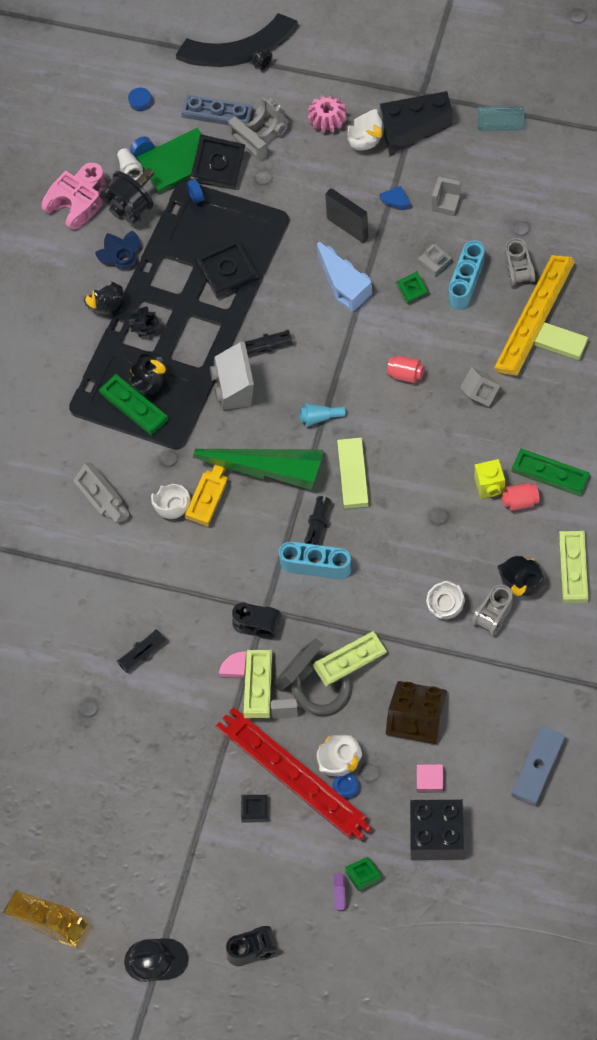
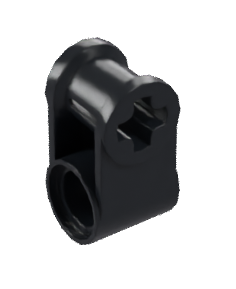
M241 602L236 604L232 610V625L239 633L272 640L276 638L282 613L272 607H262Z
M261 926L249 932L230 937L226 943V954L229 963L234 966H243L276 956L279 950L278 947L274 946L271 937V926ZM235 947H242L245 949V952L241 955H235L231 950Z

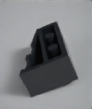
M448 91L380 103V117L384 122V137L389 157L395 155L397 150L405 146L409 148L415 145V141L425 136L429 138L452 126V107Z

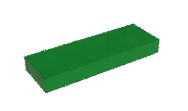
M117 374L99 389L100 394L151 436L168 421V416Z
M522 448L512 466V473L581 497L590 477V472Z

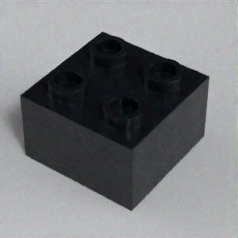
M463 799L410 800L411 860H464Z

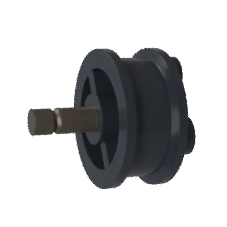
M147 168L135 181L129 175L121 171H115L113 180L108 185H102L98 195L110 206L109 211L116 218L122 216L131 225L138 224L141 221V214L145 210H151L154 206L153 200L143 188L148 179L152 178L154 172Z

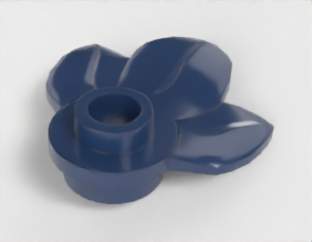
M134 231L127 233L123 239L107 233L104 239V249L96 251L95 255L103 264H114L119 269H129L136 262L135 253L140 247L139 238Z

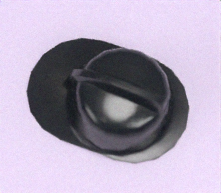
M144 939L136 942L128 949L125 954L124 965L127 973L137 981L169 980L177 978L184 972L188 964V954L185 947L174 939Z

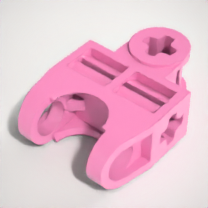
M87 163L82 166L75 176L65 170L44 196L41 206L42 210L49 214L60 208H70V214L66 219V226L72 230L81 227L103 206V201L98 195L101 186L106 185L101 166L97 163Z

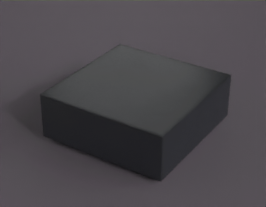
M241 795V822H268V796Z

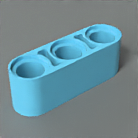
M473 240L465 244L449 285V304L456 310L465 309L470 304L484 266L485 248L479 241Z
M286 542L279 549L280 565L286 572L333 579H344L351 573V556L345 549L297 542ZM288 555L296 556L292 560L286 559ZM314 558L320 559L317 563L310 562ZM340 561L346 563L343 566L335 565L336 562Z

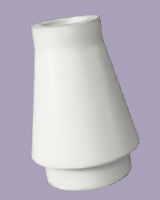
M127 148L121 149L117 153L121 172L129 175L136 181L143 174L141 163Z

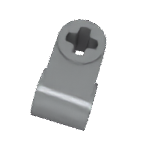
M519 238L510 239L505 247V262L510 285L515 286L516 283L529 280L530 282H535L534 267L532 261H530L526 243ZM512 252H519L520 254L514 255Z
M505 585L495 586L476 610L471 624H478L490 631V635L495 636L513 607L511 589ZM499 597L507 599L504 603H498L495 600Z

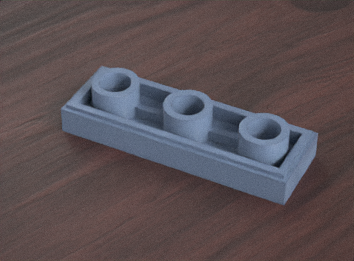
M187 94L181 114L182 118L228 125V121L234 116L242 123H250L254 108L253 105Z
M544 726L540 727L512 791L513 797L536 806L565 740L564 734ZM541 765L542 768L537 769L534 766Z

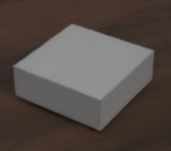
M296 699L272 700V719L298 717Z

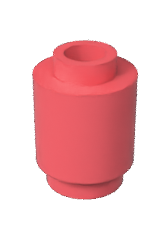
M400 355L390 357L387 375L392 376L393 379L416 383L418 379H422L424 365H421V360Z
M528 482L505 487V492L502 493L504 507H509L510 511L534 507V504L540 503L537 485H530Z

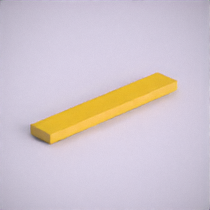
M551 255L494 367L497 373L518 375L575 263L572 257Z

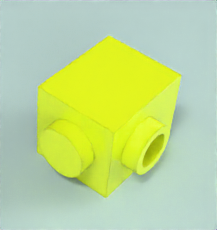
M499 459L475 464L474 479L480 499L501 495L505 492V478Z

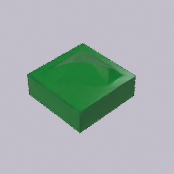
M418 271L395 282L405 303L428 293Z
M368 856L345 867L346 875L358 891L381 881V874L374 867Z

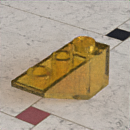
M17 890L3 911L4 915L58 942L75 947L88 925L70 908Z

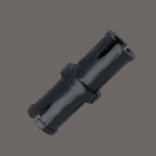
M289 329L271 335L266 333L263 334V337L243 341L245 342L247 355L264 351L269 353L272 352V349L292 345Z
M323 496L316 498L313 514L308 519L310 525L304 539L305 544H311L314 537L313 545H320L323 529L328 524L326 518L332 504V500L328 497L325 498L323 506Z
M155 629L140 643L136 642L133 645L134 648L118 659L117 663L127 673L141 660H147L150 657L149 654L165 643L166 640Z

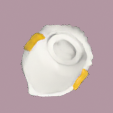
M374 109L354 119V126H348L347 139L352 148L362 151L373 148L379 143L384 134V122L378 110Z
M351 735L328 736L325 742L319 746L316 754L319 771L327 776H344L353 772L362 757L359 743Z

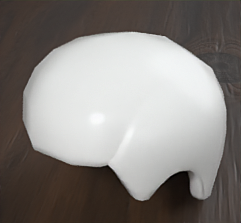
M170 484L160 486L156 495L152 493L151 502L155 511L161 517L176 519L187 511L191 498L189 492L182 485Z
M443 581L434 585L428 591L426 603L431 614L437 618L447 620L456 617L463 610L465 598L459 585Z

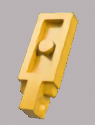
M214 465L212 472L207 470L206 473H203L185 513V519L207 527L209 526L227 485L228 477L224 476L227 468Z

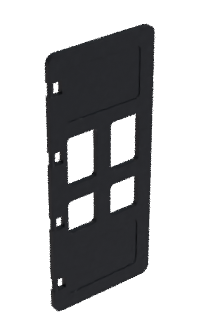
M181 181L175 186L167 207L163 211L141 256V260L123 293L122 303L114 311L110 324L106 328L83 375V379L69 404L70 413L74 417L174 450L182 449L185 446L215 382L211 378L210 366H214L215 356L231 347L288 224V215L283 210L202 185L199 186L202 190L204 201L196 204L192 201L186 186L189 181ZM174 204L180 206L177 215L170 213ZM238 239L257 271L259 279L238 288L228 309L198 301L206 279L199 269L195 258ZM162 259H169L193 267L181 293H172L150 285ZM146 262L152 264L148 273L142 271ZM143 302L172 311L157 345L152 351L159 354L165 361L167 368L166 379L158 393L142 395L168 416V421L152 436L99 392V389L115 374L133 387L130 380L133 375L130 369L138 362L140 354L145 352V350L124 344L122 341L130 326L128 320L133 315L131 311L138 309ZM192 317L220 326L201 367L188 365L170 358L188 319ZM117 321L124 323L120 332L113 330ZM88 381L95 383L90 393L84 391Z

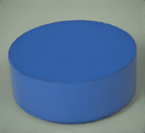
M135 88L128 95L129 105L136 111L146 110L152 103L151 94L145 88Z
M140 137L132 143L130 151L137 159V156L154 149V144L149 137Z
M193 179L187 182L186 186L192 201L196 204L204 201V196L197 180Z
M348 773L344 776H336L333 780V790L345 800H351L357 795L359 786L358 780L354 775Z

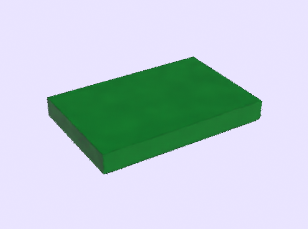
M198 127L137 156V160L143 166V171L150 168L154 172V175L149 180L158 194L175 187L181 181L190 180L200 134H202Z

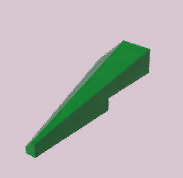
M195 449L193 458L260 479H264V476L312 490L323 450Z

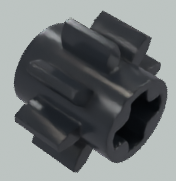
M147 306L132 310L133 315L128 320L131 332H138L139 337L154 334V328L159 324L155 315L156 312H148Z

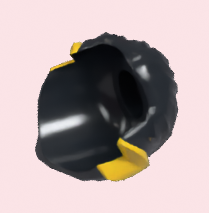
M111 282L112 284L106 285L99 291L93 290L92 295H86L84 298L85 306L102 316L113 313L122 303V286Z
M145 351L140 354L138 362L130 369L133 375L130 378L133 388L142 393V395L158 393L167 375L165 361L159 354L152 351Z
M513 556L497 567L503 585L509 587L515 596H532L538 593L545 585L546 575L540 563L534 560V558L526 559L524 556Z

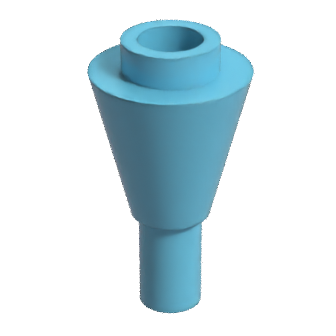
M304 403L303 408L299 409L301 423L304 422L305 426L308 427L333 417H345V408H329Z

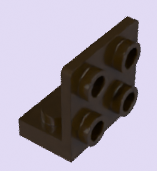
M398 681L388 709L385 735L436 744L447 690L435 686L418 685L408 681Z

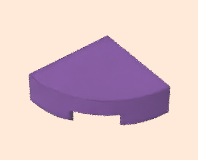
M343 873L334 874L335 910H344L346 908L345 877Z

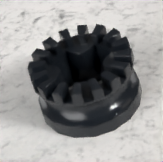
M261 47L254 53L251 64L258 66V69L263 71L268 67L267 64L270 65L269 62L272 61L273 54L266 52V49Z

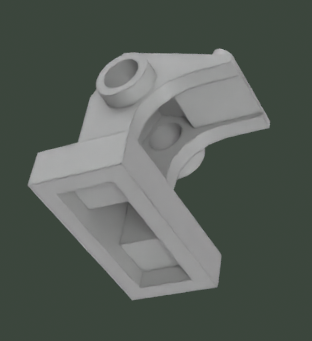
M264 97L261 98L262 106L257 109L255 113L257 117L253 121L242 123L235 116L228 121L229 134L237 142L246 144L245 149L260 162L267 157L266 144L277 135L283 134L289 123V120L284 116L286 111L277 103L273 106L272 104L275 101L272 98H269L267 101ZM262 126L268 128L262 134L256 133Z

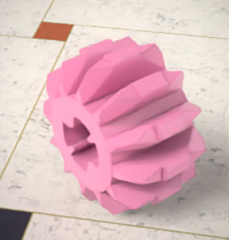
M332 94L329 98L321 95L320 100L314 99L312 105H309L308 108L310 124H313L314 130L321 129L323 134L326 130H330L333 134L334 128L341 130L342 123H345L347 119L345 104H342L340 98L334 99Z

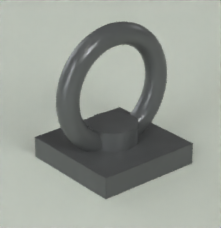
M317 638L302 647L272 685L281 691L291 684L293 696L303 709L316 715H328L336 712L346 703L350 694L351 682L349 675L341 678L339 695L329 704L318 705L306 698L302 691L301 682L314 669L312 665L316 661L328 656L323 654L315 655L323 646Z

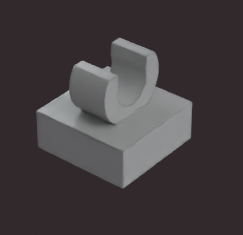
M432 244L418 258V263L436 277L452 263V258L436 244Z

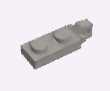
M85 463L73 482L101 515L112 518L115 523L125 522L130 514L121 505L122 500L119 498L120 496L92 463Z

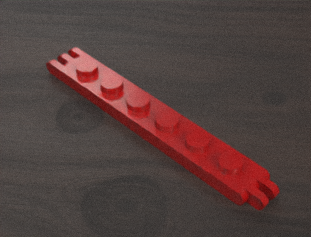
M232 708L229 711L235 718L234 720L228 715L222 718L228 727H225L221 722L215 725L223 735L347 838L353 835L361 841L364 835L358 829H362L367 834L372 830L365 823L367 818L364 814L250 720L244 718V715L238 710Z

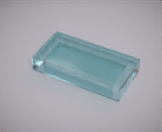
M524 106L478 107V131L524 130Z

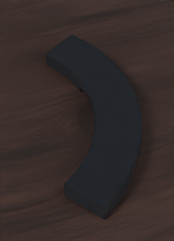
M277 13L274 19L262 30L247 38L229 43H203L186 38L176 53V59L199 66L208 64L222 67L246 63L252 60L254 53L259 48L263 47L266 49V52H269L270 49L278 44L281 45L297 28L298 21Z

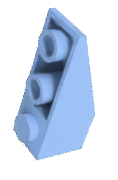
M318 242V258L335 299L354 312L372 295L371 279L365 273H360L354 269L348 260L341 259L330 246H325Z

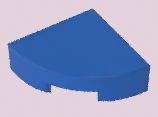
M401 186L380 194V200L386 206L399 208V210L410 208V202Z

